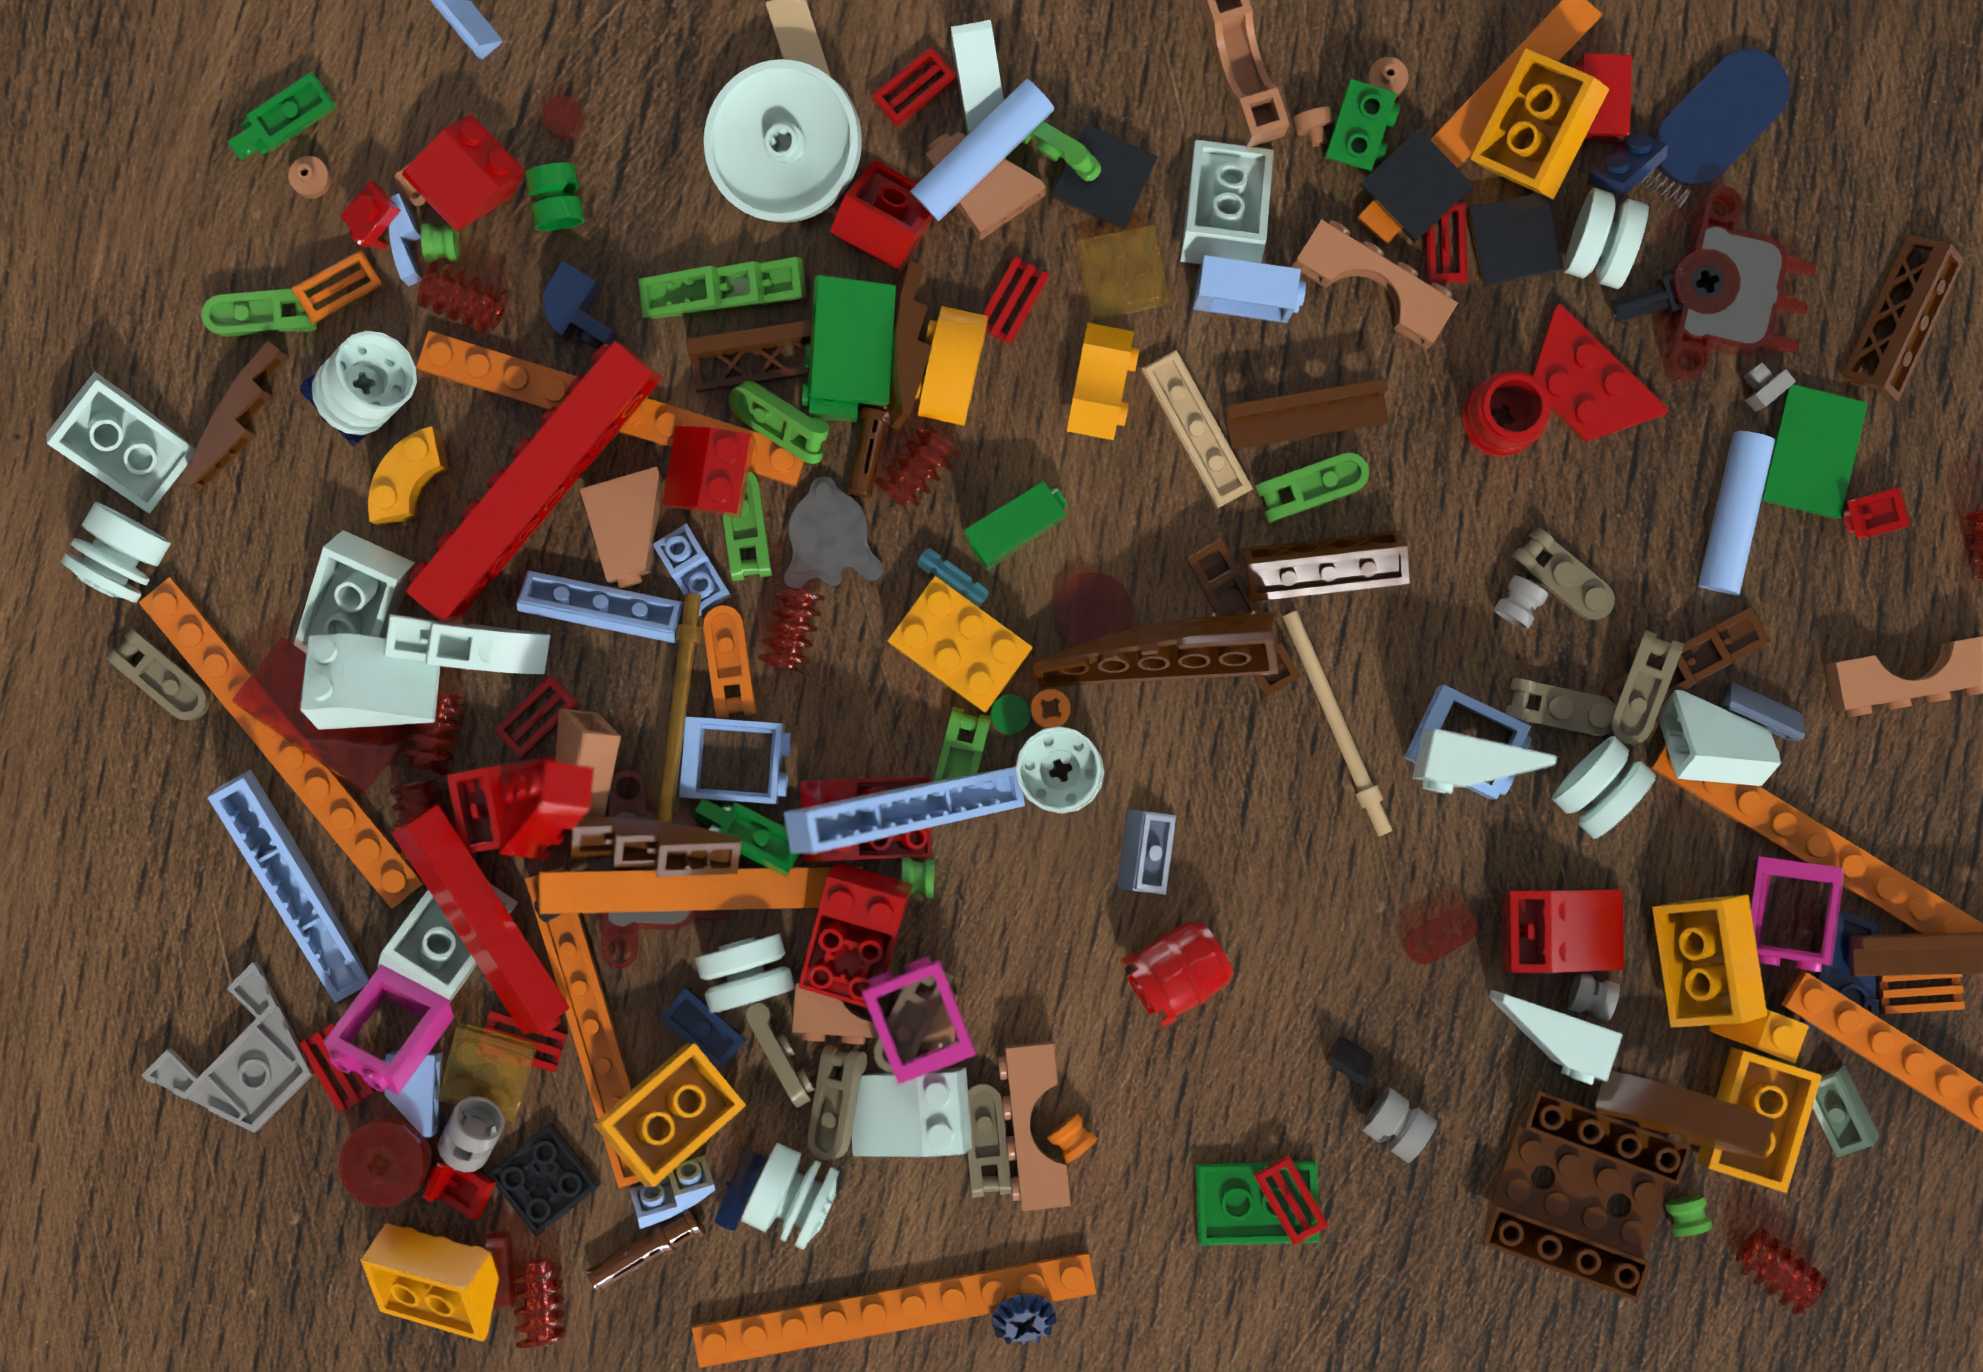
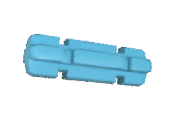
M927 548L917 561L918 567L928 574L932 572L937 578L959 594L965 596L966 599L977 607H980L988 597V589L978 582L976 584L971 582L972 578L948 560L942 561L941 555L931 548Z

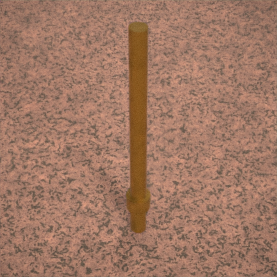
M685 594L682 624L677 625L675 641L679 642L656 821L669 823L673 821L695 645L700 643L701 627L698 626L701 595Z

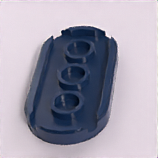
M1754 49L1736 51L1725 57L1657 128L1654 139L1668 144L1667 158L1657 166L1665 177L1668 176L1669 180L1675 181L1674 183L1679 185L1700 186L1709 184L1724 173L1784 110L1789 98L1790 87L1787 74L1782 65L1771 55Z

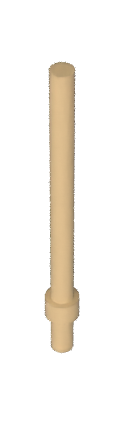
M1297 610L1283 616V620L1359 793L1355 794L1361 809L1366 808L1377 836L1387 834L1393 830L1380 802L1384 800L1378 785L1373 786L1300 616Z

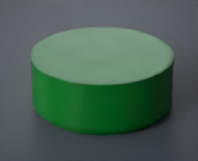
M1008 694L1000 697L993 704L991 719L994 726L1000 732L1013 735L1022 732L1028 726L1031 710L1028 703L1022 697Z

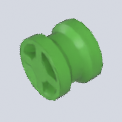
M447 222L444 226H434L432 223L422 224L421 246L426 263H435L438 258H447L450 262L460 260L459 231L456 232Z
M903 857L901 881L913 884L910 896L912 894H922L925 898H933L935 859L927 858L923 862H914L912 858Z
M1687 1195L1665 1203L1666 1211L1673 1218L1674 1223L1671 1226V1231L1674 1237L1696 1235L1713 1228L1712 1221L1706 1217L1704 1210L1707 1204L1705 1195Z

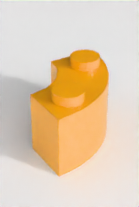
M941 306L938 321L930 320L925 343L932 345L926 374L922 376L916 399L920 400L918 416L965 426L983 348L988 316Z
M1087 323L1068 421V432L1114 440L1117 425L1125 426L1129 403L1122 401L1127 371L1135 372L1139 348L1132 347L1134 331Z
M431 426L408 435L394 445L382 459L375 471L369 490L368 513L371 523L385 526L419 518V501L424 488L435 477L449 472L442 433Z

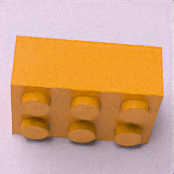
M1525 48L1470 159L1495 174L1554 200L1609 88L1593 76Z
M934 576L888 639V643L985 714L1033 649L1031 645L936 576Z
M1749 895L1683 900L1652 907L1671 1027L1740 1024L1767 1016Z
M695 1043L684 1044L593 1125L642 1184L654 1187L742 1110L746 1104Z
M1731 1047L1716 1098L1774 1118L1766 1158L1761 1159L1701 1146L1696 1163L1721 1173L1787 1193L1822 1075Z

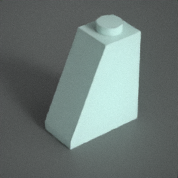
M991 20L951 27L952 52L968 135L1004 101Z
M1675 690L1660 708L1657 717L1677 779L1762 786L1781 764L1779 751L1775 746L1769 729L1683 690Z

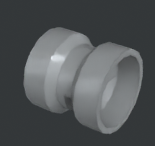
M1514 575L1508 584L1509 592L1507 596L1509 598L1500 599L1494 608V612L1508 622L1528 630L1535 619L1531 610L1534 611L1537 607L1542 606L1549 594L1533 582Z
M1578 972L1570 988L1567 1008L1578 1013L1583 1011L1591 1012L1596 1019L1608 1022L1615 1011L1619 999L1620 985L1610 980L1600 982L1595 980L1591 974Z

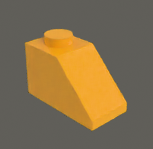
M1767 1010V1016L1740 1024L1709 1025L1707 1031L1776 1058L1796 1063L1809 1025Z

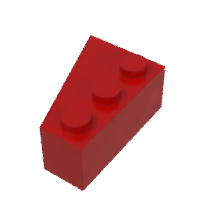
M544 761L509 773L507 779L503 780L500 789V801L504 803L499 854L546 860L550 856L549 846L551 844L559 845L563 841V834H560L563 829L572 830L589 811L594 768Z

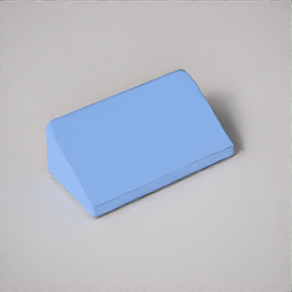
M430 0L478 58H485L502 43V38L470 0Z

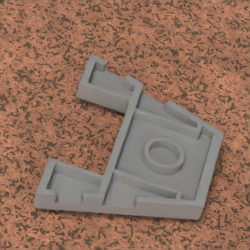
M252 962L227 988L256 1017L245 1031L200 1076L172 1048L167 1049L141 1076L145 1080L153 1084L157 1083L173 1091V1094L208 1108V1111L255 1133L315 1073L300 1049L299 1041L261 966L257 962Z

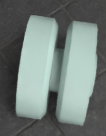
M1593 187L1582 205L1573 228L1564 260V273L1584 279L1594 270L1597 264L1596 276L1599 284L1615 289L1622 287L1640 248L1648 219L1649 206L1627 198L1619 205L1615 212L1616 202L1613 193Z
M1615 736L1609 737L1592 750L1558 786L1551 799L1566 814L1577 812L1584 807L1580 813L1578 825L1593 839H1597L1626 816L1650 789L1656 778V775L1642 761L1633 762L1623 767L1627 762L1629 749Z
M780 933L755 940V937L726 944L718 947L719 951L695 958L700 978L710 980L726 976L728 981L712 986L705 992L710 1013L735 1008L795 989L790 968L782 966L764 971V964L779 960L786 953Z

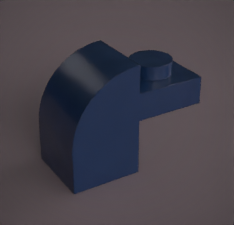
M562 261L545 289L543 305L547 320L554 330L567 342L577 329L579 332L576 337L592 348L597 349L599 344L604 345L605 343L611 346L618 338L617 334L613 329L587 314L602 290L595 280Z

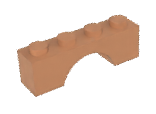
M1198 0L1246 148L1284 137L1290 123L1278 87L1269 78L1260 55L1250 1Z
M1321 219L1292 268L1301 269L1303 275L1325 288L1342 278L1351 276L1365 277L1377 282L1388 292L1395 309L1394 330L1428 350L1458 302L1451 299L1453 294L1437 283L1428 285L1417 278L1418 272L1409 265L1398 262L1396 265L1383 257L1385 254L1383 250L1367 241L1361 244L1349 236L1350 231L1340 223L1332 220L1327 223Z
M1983 636L1941 644L1938 659L1932 669L1914 681L1901 679L1891 674L1883 667L1876 655L1825 664L1833 712L1847 710L1848 717L1873 713L1871 705L1886 703L1887 710L1912 706L1911 698L1921 696L1926 697V703L1951 699L1950 691L1965 689L1966 696L1983 694Z
M800 981L796 983L792 1032L801 1033V1040L825 1041V1035L841 1036V1043L865 1044L866 1038H879L872 1018L855 1012L845 1001L798 988ZM918 990L916 994L929 1000L933 991ZM953 992L954 997H955L956 1002H957L958 993H954V992ZM942 1001L925 1035L922 1049L935 1050L945 1046L946 1043L954 1042L955 1029L944 1001Z
M1053 1040L1005 1045L1006 1055L998 1056L1000 1080L1009 1079L1010 1095L1002 1096L1004 1118L1005 1120H1013L1014 1136H1006L1009 1161L1017 1160L1019 1175L1011 1177L1013 1201H1021L1022 1211L1071 1206L1066 1162L1049 1155L1041 1149L1034 1140L1030 1130V1116L1036 1101L1044 1092L1058 1084Z

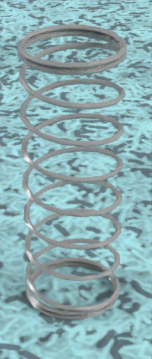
M1654 169L1650 172V173H1651L1650 176H1649V174H1648V175H1647L1641 182H1639V183H1642V182L1649 176V178H1648V180H1647V182H1646V185H1645V187H1646V186H1647V183H1648V181H1649V179H1650V177H1651V175H1652V173H1653V171H1654ZM1661 172L1656 176L1657 180L1659 179ZM1668 176L1662 181L1663 185H1662V187H1661V189H1660V192H1661V190H1662V188H1663V186H1664L1666 180L1668 179ZM1673 181L1661 195L1659 192V196H1662L1669 189L1665 198L1666 200L1675 181ZM1688 189L1683 193L1684 196H1681L1674 204L1673 202L1678 191H1675L1667 200L1675 194L1672 205L1680 200L1677 205L1679 209L1690 194Z

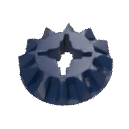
M1020 1294L1005 1299L994 1309L991 1317L996 1337L1004 1338L1007 1345L1019 1341L1022 1347L1027 1341L1031 1340L1039 1343L1041 1335H1051L1052 1325L1057 1323L1056 1312L1052 1303L1046 1298L1035 1294Z

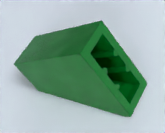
M1043 481L964 530V539L985 570L988 571L1064 520L1066 512L1063 508L1068 503L1055 485L1049 489Z

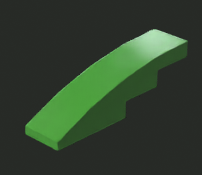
M799 257L765 263L751 261L719 268L705 266L638 279L642 317L644 319L727 311L807 298L803 259Z

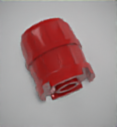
M1506 371L1491 375L1475 387L1463 403L1460 419L1468 436V441L1474 448L1489 456L1501 458L1519 453L1537 441L1547 427L1551 413L1549 394L1536 377L1522 371ZM1502 407L1508 409V415L1512 417L1511 424L1504 423L1500 427L1496 423V418L1491 416L1492 410L1499 411Z
M1200 920L1196 923L1189 921L1168 933H1162L1157 936V940L1140 952L1135 953L1133 951L1120 959L1122 968L1128 964L1130 965L1133 972L1126 977L1149 1015L1156 1012L1162 1017V1020L1156 1023L1161 1029L1174 1023L1176 1016L1197 1005L1201 1006L1206 1003L1208 998L1229 984V978L1234 975L1232 967L1219 943Z

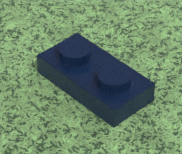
M1633 132L1589 170L1588 184L1623 197L1667 158L1668 144L1652 139L1648 135Z
M685 987L659 1017L662 1022L688 1044L695 1043L719 1071L747 1040L717 1012L710 1013L708 1005L688 987Z

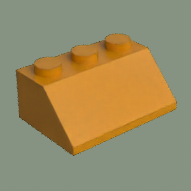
M386 1223L360 1259L379 1311L483 1342L488 1334L499 1281L491 1252L479 1246L470 1247L456 1243L443 1236L435 1237L420 1233L411 1227H399Z

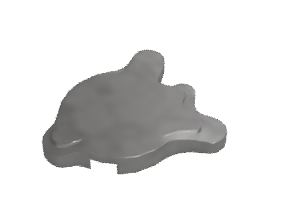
M829 477L816 478L811 483L809 493L797 504L791 514L789 538L793 548L791 564L784 573L785 584L789 588L799 589L810 580L819 579L828 585L837 586L842 581V571L846 567L854 569L869 581L878 580L884 573V567L869 549L868 525L862 508L853 498L839 490L833 479Z

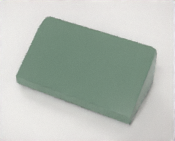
M1840 1065L1821 1074L1822 1077L1812 1108L1836 1157L1838 1158L1874 1146L1879 1138L1878 1131L1846 1066Z

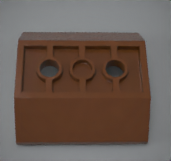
M1537 1090L1517 1121L1489 1198L1482 1244L1638 1301L1651 1262L1644 1258L1669 1185L1673 1183L1679 1186L1692 1147ZM1538 1166H1548L1552 1172L1551 1182L1546 1187H1535L1531 1180L1533 1170ZM1621 1193L1627 1198V1209L1621 1215H1611L1607 1208L1608 1200L1612 1195Z

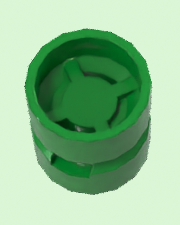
M563 162L533 167L524 173L528 195L535 199V202L530 206L535 230L558 231L573 228L585 222L582 200L574 195L579 189L574 164Z

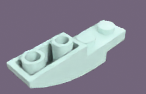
M390 614L384 656L424 661L430 665L520 674H545L550 634L472 623L469 625L451 622L442 623L437 620Z

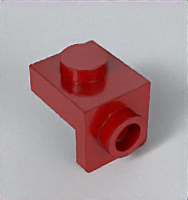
M368 181L340 217L350 228L348 234L356 243L365 248L370 245L385 250L389 242L382 233L401 210L379 184Z
M1901 487L1848 500L1849 509L1844 510L1847 529L1849 533L1855 532L1857 539H1864L1911 526Z
M443 1161L435 1165L429 1172L426 1179L427 1188L423 1198L429 1202L442 1200L473 1220L481 1217L497 1182L478 1170L473 1172L454 1170Z

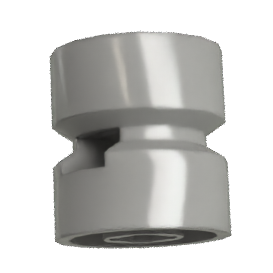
M1389 1087L1373 1104L1364 1118L1360 1130L1378 1143L1389 1142L1388 1149L1405 1162L1410 1163L1418 1156L1431 1138L1437 1126V1120L1418 1107L1411 1110L1409 1108V1100Z
M479 1096L467 1097L457 1104L438 1142L439 1155L445 1164L454 1170L462 1172H473L484 1166L504 1130V1115L497 1104Z

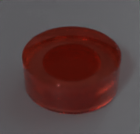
M557 96L550 99L542 112L544 125L556 137H572L582 128L584 121L583 112L578 103L570 97Z

